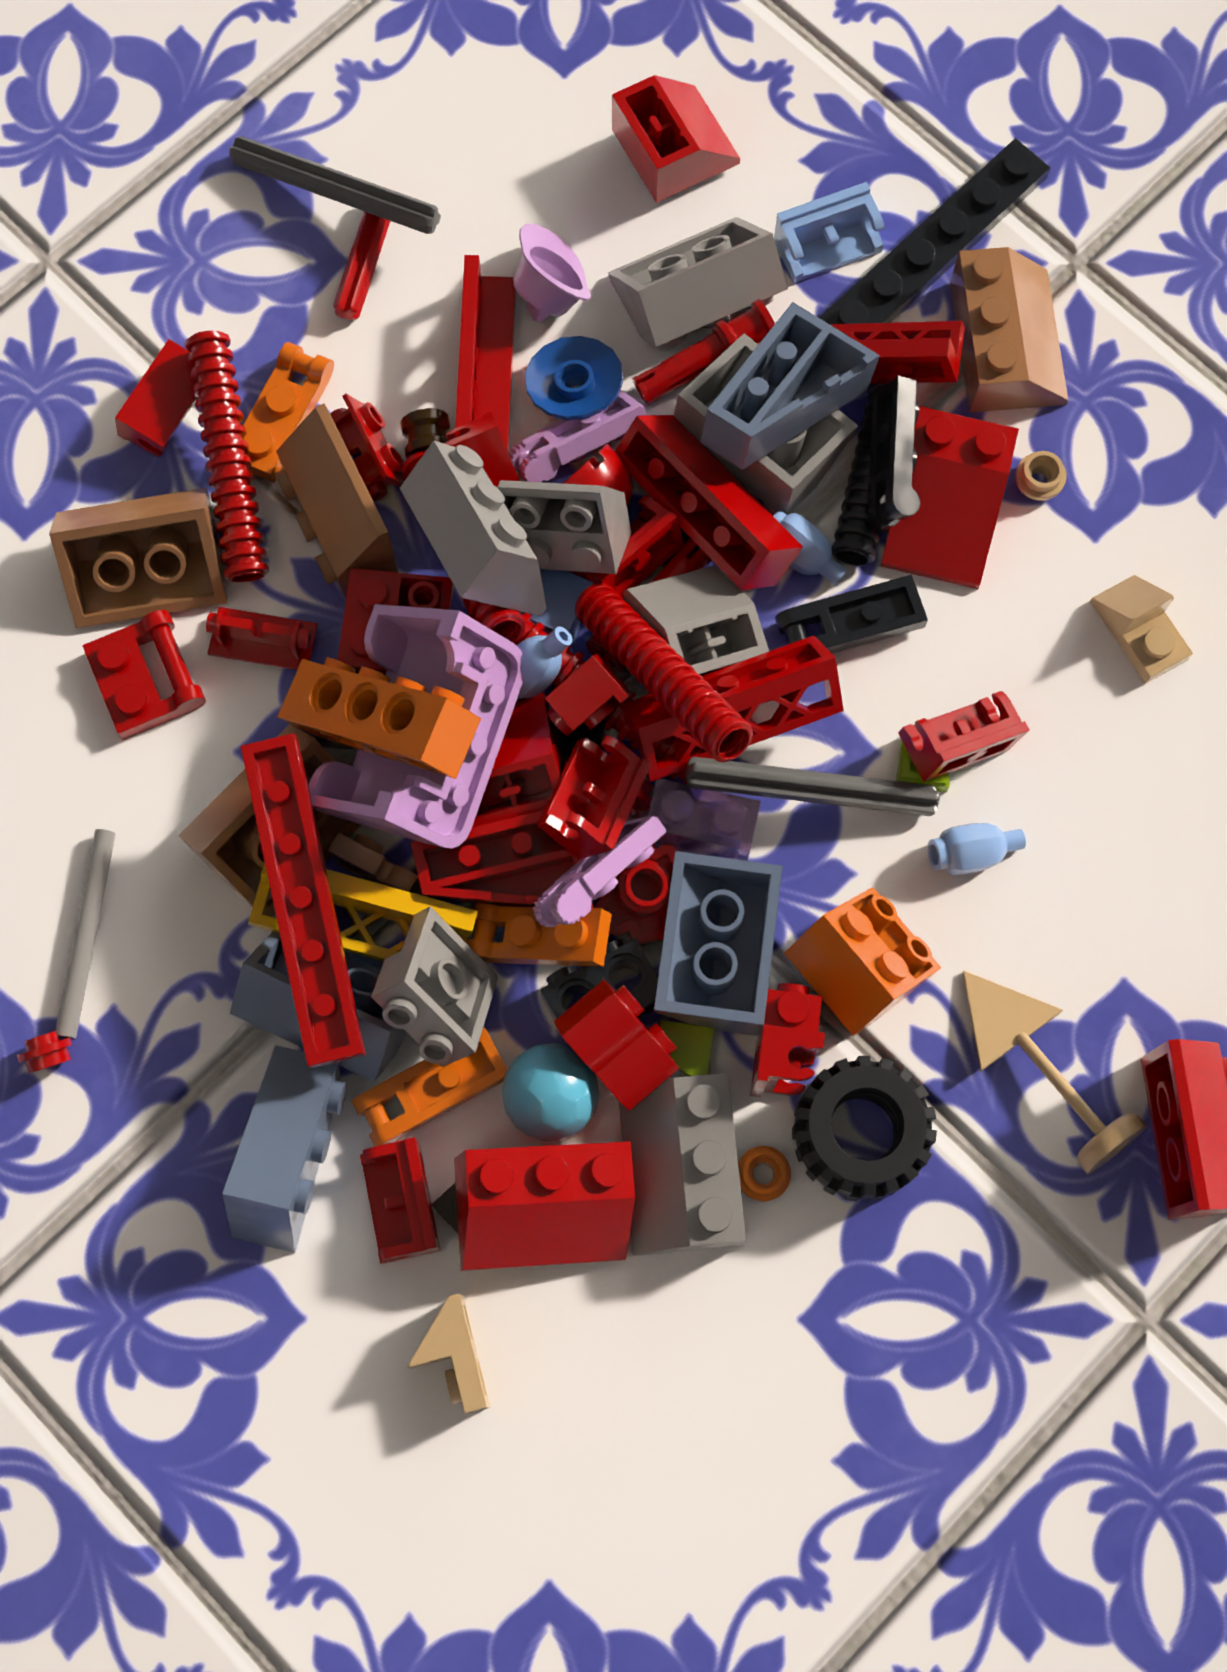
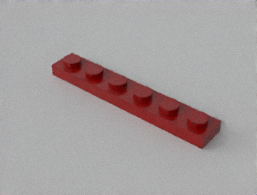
M294 733L241 745L307 1066L312 1069L365 1056L364 1042L298 738Z

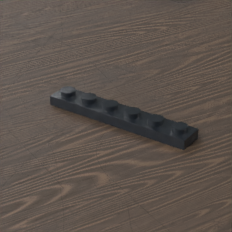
M1015 138L819 318L828 324L891 323L956 263L959 251L970 250L1047 179L1051 167Z

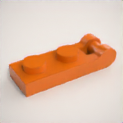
M286 342L282 346L277 358V365L243 424L247 434L242 440L247 441L249 445V450L245 455L251 458L252 463L248 471L270 482H275L276 476L274 473L282 469L276 450L316 407L331 379L334 370V361L322 355H317L315 358L304 354L302 347L291 342ZM297 372L307 376L303 386L292 382Z
M476 903L473 905V910L478 912L473 939L467 940V944L486 963L604 967L612 914L602 908H591V911L585 917L579 918L580 921L575 922V924H557L555 927H545L544 925H539L538 921H535L536 917L533 916L534 910L532 909L534 907L496 906L487 903ZM496 927H505L503 943L494 942Z
M484 1027L476 1053L444 1067L440 1064H433L422 1060L361 1093L351 1103L358 1116H365L371 1127L372 1132L369 1134V1138L374 1146L393 1143L403 1138L406 1134L502 1083L507 1067ZM398 1097L406 1113L391 1120L384 1105Z

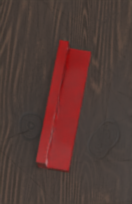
M464 255L455 428L492 412L506 449L509 451L516 311L514 277L482 276L479 255Z
M963 321L830 324L880 355L870 384L889 383L897 376L914 379L916 383L957 382L965 332Z
M814 635L702 675L703 679L713 687V690L718 692L732 706V709L736 710L751 725L753 735L749 746L844 711L836 657ZM824 681L827 699L808 706L798 702L808 686ZM652 694L621 704L624 722L637 739L641 759L645 758L651 763V767L646 775L650 782L686 769L687 763L692 757L713 759L709 752L700 746V743L681 726V723L672 717V714ZM770 700L780 703L771 719L761 723L750 720L759 704ZM671 736L683 740L674 755L656 761L652 743Z

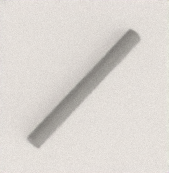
M95 829L55 1029L58 1038L62 1039L70 1037L71 1040H76L116 836V833L110 830Z

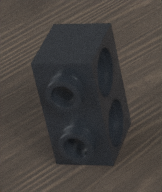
M621 939L608 943L604 967L583 966L576 969L575 966H565L546 978L548 985L540 990L542 1000L552 1019L555 1021L565 1012L562 1005L568 996L575 993L586 995L604 979L616 991L617 989L610 982V977L615 971L622 968L635 971L640 978L639 985L630 991L645 1010L637 1017L640 1019L652 1013L655 1006L658 977L637 939L623 944Z

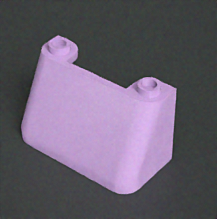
M375 604L365 631V650L374 663L387 670L386 676L391 679L390 683H394L396 677L401 676L427 688L426 692L428 693L432 692L434 686L453 691L465 698L462 707L480 717L481 721L456 779L358 750L353 766L330 761L323 763L316 769L308 785L313 809L327 815L429 845L452 849L460 846L467 839L473 826L524 681L521 671L522 651L513 642L458 610Z

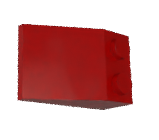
M919 406V415L914 425L913 448L917 453V462L912 473V488L919 496L920 506L915 514L900 520L898 524L888 530L880 567L979 589L1011 468L1019 428Z

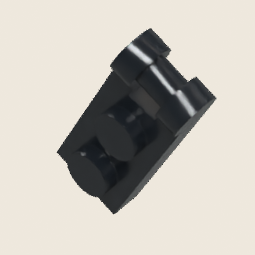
M897 376L873 394L867 515L870 524L880 531L890 529L898 524L900 520L912 516L918 511L920 506L919 496L912 488V473L917 462V453L913 448L914 425L919 415V404L916 401V380Z
M912 574L792 607L775 616L779 632L786 634L789 644L808 638L805 627L818 623L822 635L815 637L831 653L926 627L928 622Z

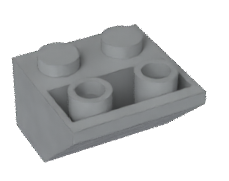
M500 480L497 488L504 495V504L514 521L525 530L527 534L526 541L537 557L540 569L606 574L617 573L631 535L624 492L597 485Z
M716 565L623 591L625 600L632 609L700 675L769 652L754 602Z

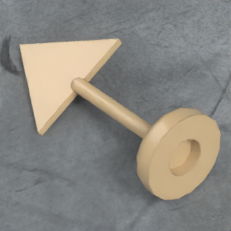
M963 970L980 1072L1019 1045L1095 1134L1079 1151L1077 1157L1080 1167L1087 1175L1108 1162L1146 1129V1123L1134 1113L1124 1114L1108 1126H1105L1029 1037L1062 1013L1063 1009Z

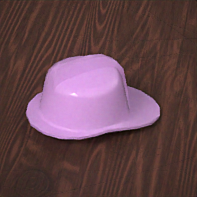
M525 224L519 230L522 256L514 274L513 285L519 295L525 299L526 307L533 320L541 322L548 315L560 317L567 313L579 300H589L591 293L587 287L584 269L571 247L547 228L537 224Z

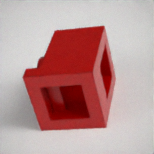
M595 654L544 699L552 707L547 711L549 718L562 733L569 736L583 723L592 730L614 710L613 706L608 702L612 697H615L622 703L633 693L599 654Z
M791 983L778 984L777 990L768 989L764 1024L818 1031L822 996L810 995V988L807 986Z

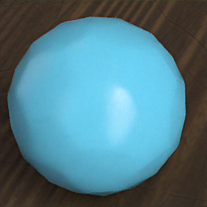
M557 1043L536 1045L519 1054L507 1069L501 1090L504 1110L515 1127L525 1135L544 1142L566 1140L582 1131L595 1115L600 1096L597 1075L572 1048Z

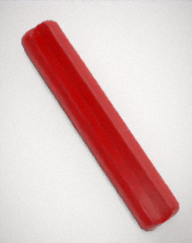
M363 211L333 303L335 314L338 317L355 321L360 317L390 224L389 220Z

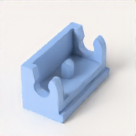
M867 182L777 213L774 240L793 283L882 252L884 244L878 231L885 229V226Z

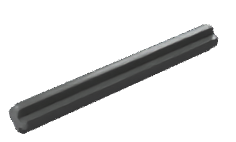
M243 136L237 137L233 146L229 149V155L233 158L235 165L419 232L432 234L440 223L441 215L438 213L436 205Z
M701 757L690 758L685 771V781L693 789L932 816L936 814L940 801V793L932 785L734 761L717 762L715 759Z

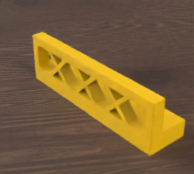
M264 862L260 884L248 925L280 933L277 918L262 915L270 890ZM326 869L334 905L344 907L354 923L352 927L340 933L344 951L384 961L385 958L401 951L405 940L390 949L376 946L366 927L382 918L396 921L406 938L409 930L408 925H411L414 914L430 906L466 943L473 931L478 912L476 910ZM356 911L371 914L372 916L361 921ZM359 932L364 942L348 937Z

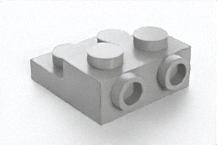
M430 906L414 914L402 950L385 958L371 997L383 1009L382 1016L387 1024L397 1029H404L418 1043L419 1054L424 1060L433 1064H440L444 1067L476 1053L498 975Z

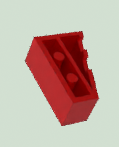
M544 810L474 826L471 828L467 839L460 846L452 849L429 845L419 841L410 842L422 895L443 901L535 907L534 902H537L538 898L542 897V894L557 879L580 860L537 826Z

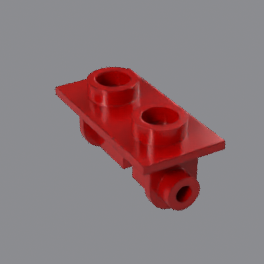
M345 393L342 397L348 409L338 408L330 415L350 455L353 456L361 451L362 455L353 461L372 500L378 501L388 494L386 487L392 483L401 487L404 483L401 470L404 460L392 444L387 443L381 431L385 427V423L377 409L371 403L367 402L364 404Z
M218 607L217 613L210 612L206 620V632L212 633L207 654L209 656L298 670L302 659L311 660L318 623Z

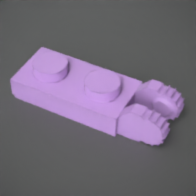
M620 389L618 397L606 410L586 419H560L538 430L536 434L522 440L520 444L516 443V446L511 447V451H508L515 471L526 482L548 481L555 477L560 464L564 465L581 461L592 450L610 441L622 440L635 417L647 415L645 407Z
M653 815L626 821L613 850L581 859L557 879L542 894V897L538 898L537 902H534L535 907L532 909L534 910L533 916L536 917L535 921H538L539 925H544L545 927H555L557 924H575V922L580 921L579 918L585 917L591 911L592 900L604 896L618 884L616 876L626 867L632 868L639 865L653 854L654 849L651 845L667 832L659 818Z

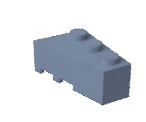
M792 302L707 409L700 443L743 470L867 391L880 355Z
M275 1045L222 1192L232 1238L292 1253L296 1252L305 1215L312 1202L319 1164L324 1163L329 1150L331 1131L328 1130L332 1115L340 1114L346 1097L347 1083L340 1080L339 1062L311 1069L307 1066L305 1052Z

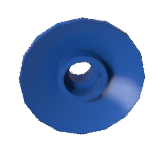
M584 336L559 338L544 345L531 358L525 372L526 391L535 407L550 417L564 420L586 419L606 410L618 397L623 384L622 364L614 350L598 339Z

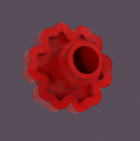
M652 844L653 854L635 867H626L616 876L618 884L610 892L598 898L599 901L594 908H602L612 914L609 929L610 936L619 937L628 932L630 939H637L639 945H645L651 941H663L675 851H678L671 844L662 845L657 849Z

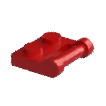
M167 610L153 611L145 615L140 622L82 645L113 724L122 740L195 711L206 703L201 687L195 685L191 679L172 631L175 625ZM154 641L174 689L172 696L163 700L140 648L141 645Z

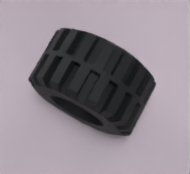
M858 1056L855 1061L848 1062L847 1058L839 1060L828 1070L823 1069L814 1078L797 1104L794 1113L795 1122L792 1127V1140H796L797 1149L794 1152L798 1162L803 1161L807 1167V1176L813 1182L817 1179L825 1186L823 1190L831 1195L838 1193L845 1196L844 1200L855 1202L859 1199L874 1201L886 1195H892L917 1177L919 1171L927 1165L932 1155L929 1151L931 1146L936 1143L937 1130H932V1122L936 1119L934 1106H927L925 1098L929 1094L923 1084L917 1088L910 1080L914 1074L906 1068L901 1072L892 1068L894 1061L882 1058L879 1062L870 1061V1056ZM851 1099H865L877 1104L887 1113L893 1125L894 1141L890 1150L883 1157L873 1161L856 1159L848 1155L838 1145L832 1132L831 1121L834 1112L843 1102Z

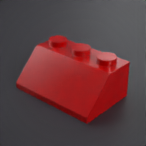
M1186 1039L1168 1040L1140 1058L1168 1220L1227 1214V1058L1221 1056L1218 1042Z
M631 1141L464 1150L454 1158L460 1271L626 1260L635 1203Z

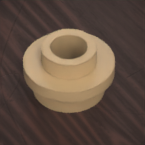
M1038 451L1025 456L1020 461L1015 473V480L1019 490L1028 498L1038 501H1045L1056 497L1062 491L1067 478L1066 469L1061 459L1049 451ZM1035 473L1043 474L1048 482H1038L1032 475Z

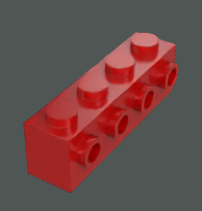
M642 415L635 417L615 450V453L621 458L634 480L667 511H672L678 516L679 526L741 591L776 586L803 546L674 415Z

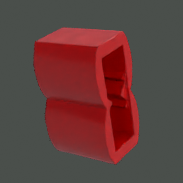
M604 979L557 1018L554 1024L569 1046L598 1076L618 1101L630 1111L680 1069L670 1055L677 1047L657 1023L648 1029L637 1016L645 1010L624 985L615 991Z

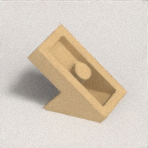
M1133 575L1092 597L1090 603L1139 676L1147 684L1188 661L1193 652L1165 613L1174 600V596L1152 583Z
M459 1293L448 1296L407 1368L413 1369L452 1358L454 1368L445 1371L450 1399L453 1405L462 1402L464 1413H470L488 1408L490 1403L464 1296Z

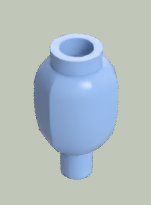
M779 509L773 517L803 546L790 565V568L805 575H816L819 573L835 586L847 569L832 558V547L829 540L803 516L797 513L787 515Z
M557 627L548 636L537 635L528 637L517 644L522 651L521 672L524 678L517 700L519 698H534L538 696L556 678L562 664V652L572 643V636L565 628Z
M990 823L963 824L945 829L939 835V838L929 840L928 857L931 866L936 871L944 869L945 872L951 875L975 873L996 866L1003 860L1007 852L1024 849L1026 847V838L1022 829L1002 832L996 825Z

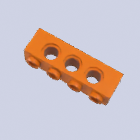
M326 657L324 664L305 659L301 660L277 716L278 718L312 736L449 778H457L481 721L480 717L462 707L465 698L439 686H434L432 692L428 693L426 692L427 688L401 676H397L395 682L390 683L391 679L386 675L363 666L357 674L353 667Z

